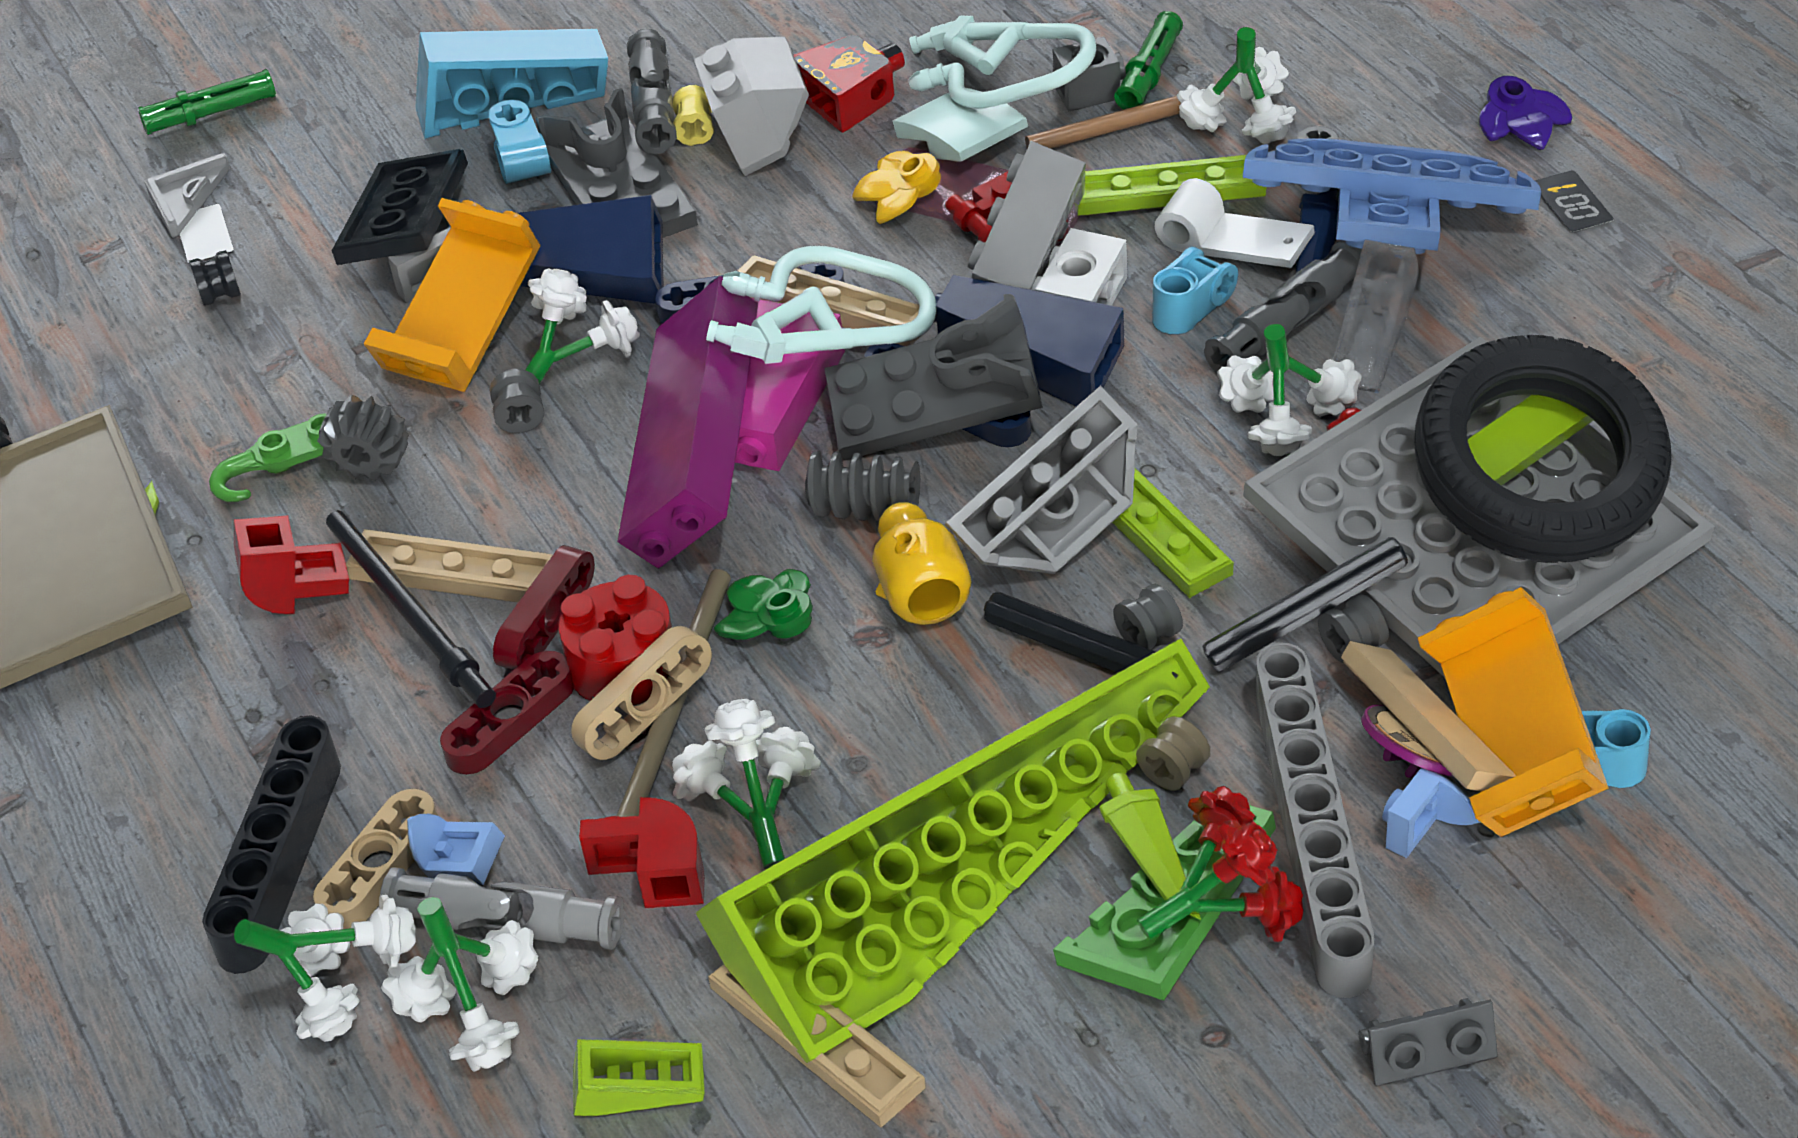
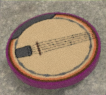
M1372 705L1366 708L1361 717V723L1367 733L1385 748L1383 753L1384 761L1404 759L1411 764L1405 771L1407 778H1413L1421 768L1438 774L1453 776L1385 705Z

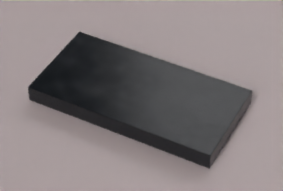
M455 149L378 163L331 250L336 264L342 265L427 250L443 218V213L439 209L438 204L441 198L452 199L468 165L464 150Z

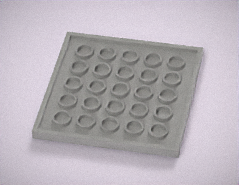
M1482 337L1477 338L1245 482L1243 496L1327 572L1388 537H1394L1403 547L1408 564L1358 594L1366 595L1372 599L1380 608L1388 627L1443 677L1445 676L1441 664L1424 651L1418 641V637L1434 630L1443 620L1463 616L1487 604L1488 600L1496 594L1514 591L1522 587L1545 608L1557 644H1560L1711 541L1715 529L1711 522L1666 487L1656 511L1637 533L1612 550L1585 560L1566 563L1560 561L1558 563L1532 562L1530 559L1521 560L1501 554L1496 549L1493 551L1472 540L1471 536H1466L1458 530L1435 506L1421 480L1414 449L1415 425L1421 403L1434 380L1459 356L1476 346L1486 343ZM1530 395L1502 397L1480 408L1467 423V439ZM1588 424L1502 486L1516 494L1538 501L1565 503L1583 500L1599 493L1615 479L1617 475L1616 454L1612 443Z

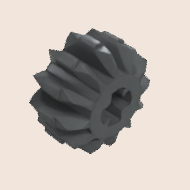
M351 394L346 401H336L333 407L329 408L319 429L317 442L323 446L322 457L327 460L336 461V471L346 469L352 472L355 480L361 474H365L371 480L376 481L381 474L391 475L393 470L398 467L408 446L409 433L404 430L405 418L391 415V405L380 406L375 403L372 396L363 402L357 396Z

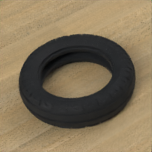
M1545 335L1511 336L1497 339V341H1489L1470 349V351L1455 359L1439 374L1428 389L1421 403L1415 425L1414 449L1418 471L1426 491L1439 511L1466 536H1471V539L1493 551L1496 549L1501 554L1521 560L1530 559L1532 562L1558 563L1560 561L1566 563L1589 559V557L1606 553L1631 538L1647 523L1662 500L1671 470V443L1667 425L1658 404L1639 379H1635L1636 376L1616 360L1613 362L1610 356L1590 346L1588 348L1583 347L1582 343L1564 338H1558L1557 340L1553 336ZM1540 395L1563 401L1583 411L1607 434L1616 454L1617 475L1602 491L1579 501L1554 503L1521 496L1493 480L1476 462L1467 439V423L1480 408L1506 396Z

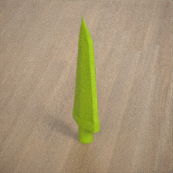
M1116 773L1109 777L1106 782V787L1113 799L1100 805V813L1104 821L1111 825L1163 899L1167 900L1180 891L1186 876L1160 807V799L1154 789L1135 790L1125 773ZM1192 912L1189 914L1201 920L1199 912Z

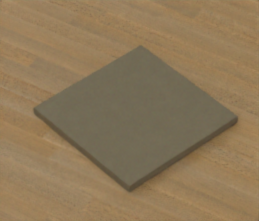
M110 405L0 449V689L193 608Z

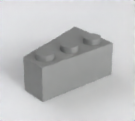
M1030 141L1025 155L1019 153L1015 155L1006 179L1012 183L1005 199L1001 197L996 198L987 220V224L993 227L986 243L978 240L971 253L967 268L973 270V279L1032 289L1036 277H1042L1048 268L1050 255L1058 238L1062 239L1068 228L1069 223L1066 220L1073 204L1079 205L1085 193L1086 162Z

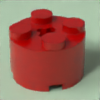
M629 574L624 575L614 582L602 583L582 593L572 594L562 602L559 634L574 689L583 698L591 701L592 696L595 697L665 631L672 628L666 601L657 591L646 586L642 577ZM660 666L656 672L667 679L669 675L662 671L663 667ZM651 679L643 680L635 686L631 695L632 705L648 700L653 690Z

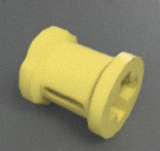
M688 85L680 88L673 97V109L677 115L673 122L676 127V139L689 146L704 144L711 139L714 133V126L710 116L712 111L704 88L697 85Z

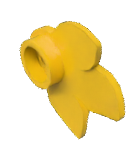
M909 151L890 153L878 161V170L870 172L861 178L854 189L852 197L855 201H878L876 221L878 224H883L910 209L917 198L924 197L936 189L941 180L940 165L936 158L929 153L912 154Z

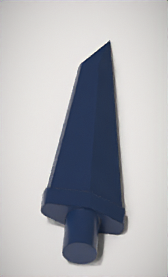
M1330 187L1329 191L1318 192L1317 194L1305 193L1301 197L1299 205L1301 209L1300 223L1314 225L1315 233L1297 259L1296 273L1310 262L1322 260L1331 253L1336 241L1338 201L1336 196L1338 188Z

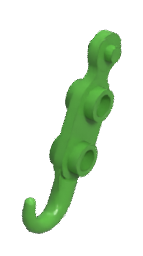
M326 413L317 414L308 421L282 430L268 431L262 434L257 442L245 452L220 462L212 471L209 479L211 492L218 499L226 502L243 501L251 497V492L247 489L231 490L227 488L226 483L231 478L256 470L281 473L296 464L322 456L323 446L317 440L319 438V429Z

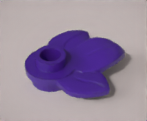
M1502 76L1492 81L1487 91L1488 104L1479 115V125L1489 141L1501 139L1511 132L1538 150H1543L1546 147L1553 125H1566L1572 121L1571 111L1560 97L1549 91L1532 89L1526 81L1515 76Z

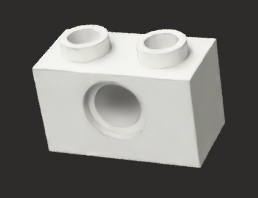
M1070 228L1061 246L1053 248L1048 268L1042 277H1036L1031 290L1112 306L1127 279L1126 239Z

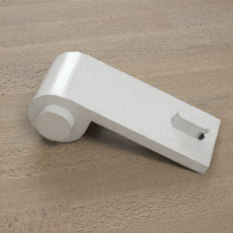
M1188 179L1184 181L1155 221L1157 237L1172 250L1184 252L1185 249L1192 246L1201 249L1205 256L1292 268L1315 233L1314 225L1225 213L1220 193L1213 185L1201 179Z

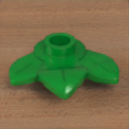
M786 569L773 580L763 575H750L734 581L727 589V596L735 609L714 627L715 633L725 638L737 640L751 639L768 630L774 637L782 639L791 638L802 633L809 627L812 621L811 612L813 605L807 594L811 586L809 578L800 570Z

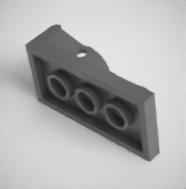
M622 88L614 90L608 103L604 105L606 119L581 128L573 117L551 115L536 117L538 132L542 134L545 141L551 168L576 205L651 195L662 218L663 238L698 225L696 210L656 155L645 152L637 144L635 137L636 128L628 118Z
M1004 294V300L978 318L964 320L940 332L934 339L825 368L837 445L843 461L852 459L854 453H860L863 456L1043 408L1025 325L1015 297L1012 294Z

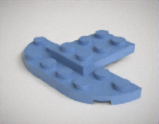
M1315 138L1290 139L1286 144L1276 146V150L1268 152V144L1258 146L1246 155L1244 161L1243 178L1252 179V182L1259 186L1277 187L1281 185V182L1301 184V188L1311 192H1327L1330 190V187L1339 188L1336 240H1345L1347 245L1360 249L1373 248L1375 244L1396 246L1395 248L1398 251L1407 254H1422L1426 250L1438 251L1440 238L1439 199L1447 200L1448 204L1458 208H1474L1478 203L1497 205L1496 208L1502 212L1520 214L1526 212V209L1539 210L1542 192L1538 183L1525 173L1517 171L1516 179L1509 176V170L1497 166L1498 162L1449 151L1357 141Z

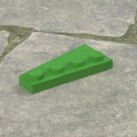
M1249 805L1250 811L1255 816L1253 821L1266 830L1267 835L1271 837L1276 829L1273 812ZM1195 820L1173 839L1185 876H1187L1202 846L1199 843V837L1204 828ZM1222 848L1220 851H1213L1199 882L1213 871L1212 864L1224 855ZM1141 868L1130 878L1132 887L1113 905L1105 901L1089 916V927L1075 939L1069 936L1064 938L1053 949L1058 966L1165 1000L1221 912H1199L1201 920L1187 915L1152 940H1149L1138 925L1137 919L1165 900ZM1238 875L1229 883L1221 881L1200 899L1231 898L1244 877Z

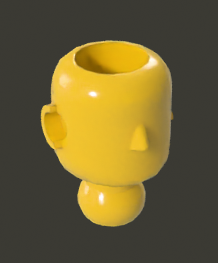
M899 502L888 507L879 519L878 532L881 539L875 545L872 555V562L880 581L875 590L876 595L887 600L893 612L910 623L929 625L949 619L967 601L972 583L966 561L954 535L942 523L927 519L925 512L915 504Z

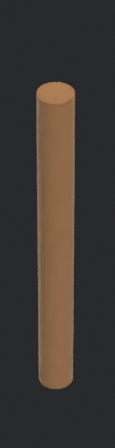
M1176 95L1025 136L1026 148H1028L1030 141L1052 149L1179 114V105L1181 103Z

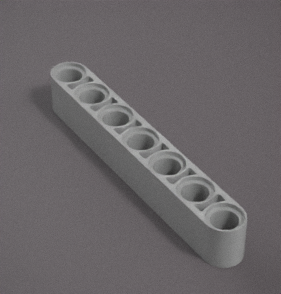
M1278 642L1267 645L1257 655V711L1295 884L1301 888L1303 893V920L1316 979L1320 987L1328 994L1339 998H1351L1366 991L1372 981L1374 932L1309 661L1305 652L1298 646Z

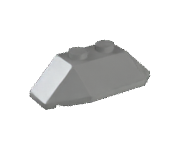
M786 37L733 38L722 45L711 47L703 55L695 58L694 62L711 111L744 176L786 156L790 146L788 139L798 125L809 96Z
M1100 385L945 523V526L982 565L1055 575L1132 505L1137 423Z

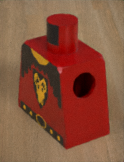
M849 35L794 54L809 93L806 104L841 133L849 130L892 101L895 95L893 72L903 68L905 65L903 53L895 43H890L876 50L858 35Z

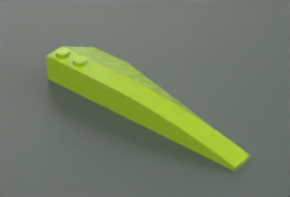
M1180 638L719 895L695 914L726 968L762 1011L784 1033L783 1035L797 1048L796 1051L804 1061L808 1063L817 1058L821 1053L827 1052L852 1037L853 1035L847 1028L853 1023L865 1029L910 1002L924 987L923 984L960 950L959 947L998 910L997 907L1024 883L1079 825L1078 823L1109 794V790L1106 787L1108 778L1116 773L1126 774L1127 771L1132 769L1138 763L1136 756L1138 748L1147 739L1157 738V729L1167 718L1173 716L1181 718L1210 686ZM1172 672L1178 674L1179 676L1175 678L1172 675ZM831 1004L835 1008L838 1007L854 1021L842 1027L819 1005ZM816 1014L822 1015L826 1019L827 1027L824 1032L812 1035Z

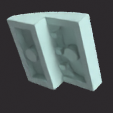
M965 88L966 90H969V91L981 92V91H977V90H974V89ZM949 92L893 120L897 138L927 141L930 154L936 159L963 161L1028 127L1026 117L1008 104L989 108H969L956 103Z

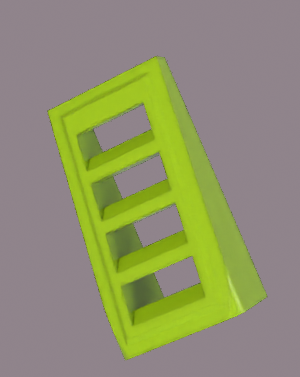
M577 1039L573 1064L574 1116H601L702 1102L704 1099L702 1043ZM682 1065L683 1081L671 1080V1067ZM656 1069L657 1080H646L645 1070ZM631 1072V1079H620V1073ZM605 1075V1078H594V1076Z

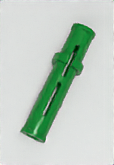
M1171 11L1160 12L1146 39L1143 41L1139 52L1127 62L1125 66L1126 75L1114 95L1115 102L1121 109L1125 110L1143 104L1144 97L1148 91L1158 84L1161 76L1160 68L1168 56L1176 37L1183 29V22L1176 13ZM1149 56H1152V61L1149 65H1146L1145 63L1147 59L1149 58ZM1141 71L1144 72L1143 77L1139 75Z
M264 69L255 74L226 81L191 93H186L185 90L175 93L176 97L138 107V112L146 134L150 135L152 132L185 123L187 127L195 125L196 119L265 98L276 97V91L269 71Z

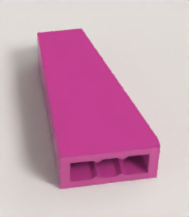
M760 299L756 319L767 312H771L783 303ZM810 312L780 329L781 333L819 330ZM833 313L842 328L841 315ZM845 349L784 354L780 363L765 364L763 359L750 357L735 463L780 471L827 385L825 368L838 365L845 353Z

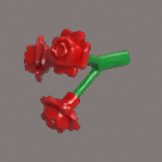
M1226 786L1217 787L1212 792L1202 791L1200 797L1191 798L1188 802V807L1194 812L1193 819L1204 828L1199 837V843L1202 846L1180 891L1138 918V925L1147 938L1152 940L1192 912L1239 911L1242 917H1258V920L1264 926L1266 936L1272 937L1274 942H1282L1285 931L1302 920L1304 909L1301 888L1293 881H1288L1286 872L1280 871L1277 866H1271L1275 861L1278 851L1276 844L1267 835L1266 830L1253 821L1255 816L1250 811L1251 809L1245 796L1241 793L1232 792ZM1222 848L1224 855L1212 864L1213 871L1199 882L1213 851L1217 852ZM1238 875L1250 878L1259 885L1257 892H1242L1239 898L1200 899L1221 881L1229 883Z

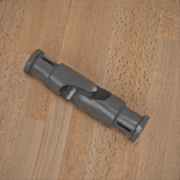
M640 29L630 36L627 42V54L630 58L628 66L630 82L632 84L633 117L636 124L635 137L637 144L645 152L660 154L672 147L677 138L676 127L673 124L675 117L672 93L668 81L670 76L668 59L665 56L667 51L666 42L656 30ZM646 40H650L651 47H647Z
M1345 240L1338 241L1333 245L1332 252L1322 260H1314L1271 293L1267 302L1263 305L1252 306L1237 317L1233 322V328L1222 336L1215 335L1208 339L1205 343L1204 354L1211 368L1218 371L1221 367H1226L1227 360L1231 356L1236 355L1246 359L1252 356L1260 357L1267 353L1264 338L1265 328L1271 324H1280L1284 327L1287 336L1292 329L1299 327L1340 297L1342 288L1348 283L1359 281L1366 277L1370 262L1365 251L1347 245Z

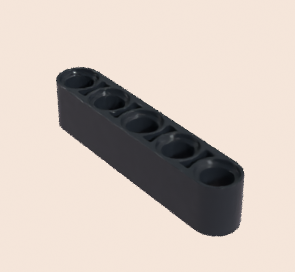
M312 715L300 716L290 720L280 730L205 909L202 920L204 929L219 965L227 972L234 974L247 973L263 964L269 953L238 944L234 939L235 928L241 920L246 919L279 930L339 777L341 764L329 728L320 717Z

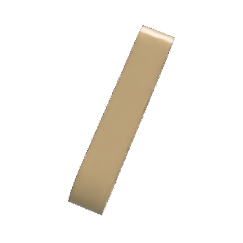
M676 626L665 631L643 654L637 657L578 712L573 720L571 729L572 738L576 745L599 760H607L618 755L707 671L712 658V651L708 641L684 626ZM683 646H686L685 654L687 658L684 662L679 663L681 657L678 652ZM660 666L663 667L662 671L669 675L667 679L656 672ZM651 679L653 690L650 697L643 704L633 706L631 702L633 689L641 681ZM617 706L628 714L624 719L615 710ZM603 722L606 734L601 739H597L598 732L595 729Z
M407 789L391 796L318 883L313 895L315 904H324L327 907L328 915L331 913L341 914L344 918L343 929L351 928L353 922L366 921L379 906L382 883L390 868H403L407 871L415 861L409 846L407 819L418 814L429 813L437 815L432 797L427 792L419 789ZM387 851L393 854L391 859L382 866L371 868L362 865L365 858L374 852ZM353 896V900L348 902L347 900H349V898ZM336 900L339 901L335 906H333V903Z

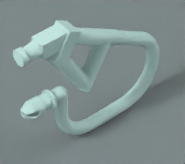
M959 16L955 21L931 27L930 32L919 37H910L909 40L913 53L918 54L921 53V50L934 48L936 51L946 49L947 52L979 69L983 74L991 75L1019 40L1070 39L1080 43V51L1071 62L1052 73L992 91L973 92L964 88V68L958 62L945 66L939 63L936 65L937 67L916 71L909 78V85L911 89L918 91L935 88V86L941 84L942 86L948 85L950 96L956 103L969 108L995 107L1051 91L1069 83L1082 74L1092 63L1096 53V40L1090 30L1073 23L975 22L973 16ZM974 40H996L987 52L972 45Z
M805 246L786 253L777 261L772 271L770 282H766L765 277L762 276L756 278L746 273L733 271L724 274L721 285L732 294L753 297L754 301L759 302L760 298L778 302L784 297L790 273L795 268L810 263H825L886 278L904 286L918 300L919 311L917 317L911 322L902 325L858 329L841 328L819 288L809 287L793 299L755 319L752 322V326L738 322L736 327L718 325L719 322L711 320L706 340L711 342L716 340L731 346L730 351L763 359L765 364L782 362L784 354L902 343L914 340L930 329L936 316V299L928 284L917 274L903 266L839 248ZM810 312L819 328L818 331L781 333L780 329Z

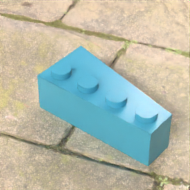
M598 30L420 32L416 112L424 139L440 135V129L461 125L462 130L480 126L479 120L489 118L488 112L491 107L504 100H518L525 103L529 108L545 105L547 109H552L604 96L608 56Z

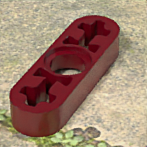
M562 545L555 551L498 630L493 645V659L496 665L514 670L533 654L545 651L559 631L562 602L572 594L582 593L587 590L592 582L595 561L591 552L567 545Z
M541 651L533 654L492 688L496 693V698L490 706L479 708L474 703L443 730L440 737L447 766L456 773L466 775L478 773L486 769L563 703L574 690L565 655L556 651ZM507 705L522 707L521 712L512 718L500 719L494 716L497 710Z

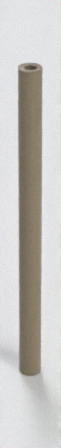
M721 569L711 571L689 629L707 641L731 581L730 575ZM683 646L680 650L681 660L679 663L684 662L687 658L685 654L686 646ZM689 689L652 722L616 816H639L640 797H648Z

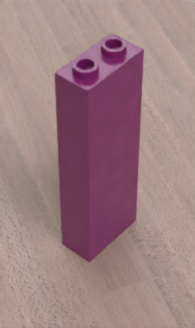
M721 276L660 325L655 333L617 542L658 569L727 517L751 356L730 351L731 346L716 340L714 342L707 341L706 337L711 320L719 322L718 325L736 327L738 322L752 326V322L757 317L758 302L749 296L744 297L728 292L721 285L723 280Z

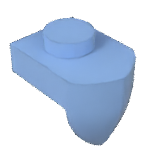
M1423 768L1417 772L1404 790L1398 788L1391 794L1382 815L1383 821L1387 822L1386 849L1405 858L1410 855L1436 819L1456 825L1480 823L1475 817L1469 796L1449 779Z
M429 813L418 814L407 819L408 840L412 856L428 878H435L438 874L443 873L467 876L478 885H484L505 837L493 822H447L440 816Z

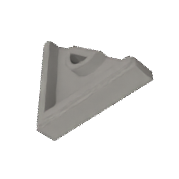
M225 153L200 160L144 181L148 194L172 238L180 235L184 227L230 170Z

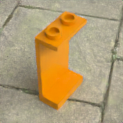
M441 198L438 207L451 226L446 238L395 333L372 327L364 345L382 369L465 392L541 245L530 229L529 222L518 213L513 211L499 213L487 210L470 200H463L460 203Z
M1522 587L1514 591L1496 594L1488 600L1487 604L1463 616L1445 619L1434 630L1418 637L1420 647L1441 664L1457 716L1516 775L1469 797L1477 820L1500 837H1503L1609 789L1546 610Z

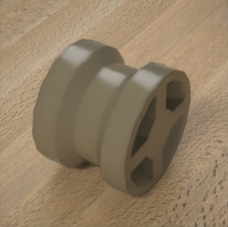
M1173 716L1167 718L1159 726L1157 738L1147 739L1138 748L1136 756L1140 768L1150 780L1166 790L1176 791L1180 790L1190 778V769L1200 768L1210 757V746L1205 736L1196 726L1183 718Z

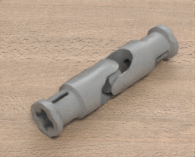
M396 867L390 868L381 887L380 895H388L389 898H393L396 907L408 908L413 918L421 919L417 910L420 902L429 897L439 898L452 928L457 930L482 926L489 931L500 930L508 921L518 922L523 913L518 893L530 894L533 898L534 910L526 924L520 926L521 928L526 927L533 930V940L566 943L569 938L597 941L600 942V946L603 949L613 950L620 940L623 929L624 909L621 896L609 895L606 900L576 897L574 892L568 889L514 882L491 884V888L494 889H487L478 885L467 876L443 873L438 874L435 878L407 875L403 868ZM412 896H420L424 898H413Z

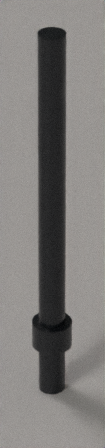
M336 510L330 513L326 518V525L439 659V667L445 677L453 686L462 687L479 708L490 706L496 698V693L480 675L478 662L467 649L457 647L344 512Z

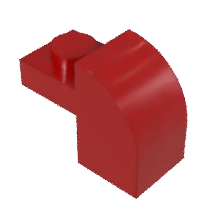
M288 515L234 519V551L241 587L245 596L257 607L272 613L295 614V598L349 594V575L341 543L295 546Z
M640 797L639 816H609L599 819L580 820L579 839L588 875L637 872L645 908L704 904L705 875L697 832L692 819L682 808L663 799Z

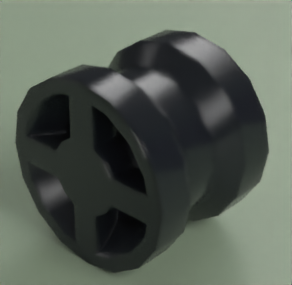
M226 250L217 252L215 257L210 260L203 261L199 258L189 260L204 306L213 304L215 299L220 296L227 295L231 298L241 296Z

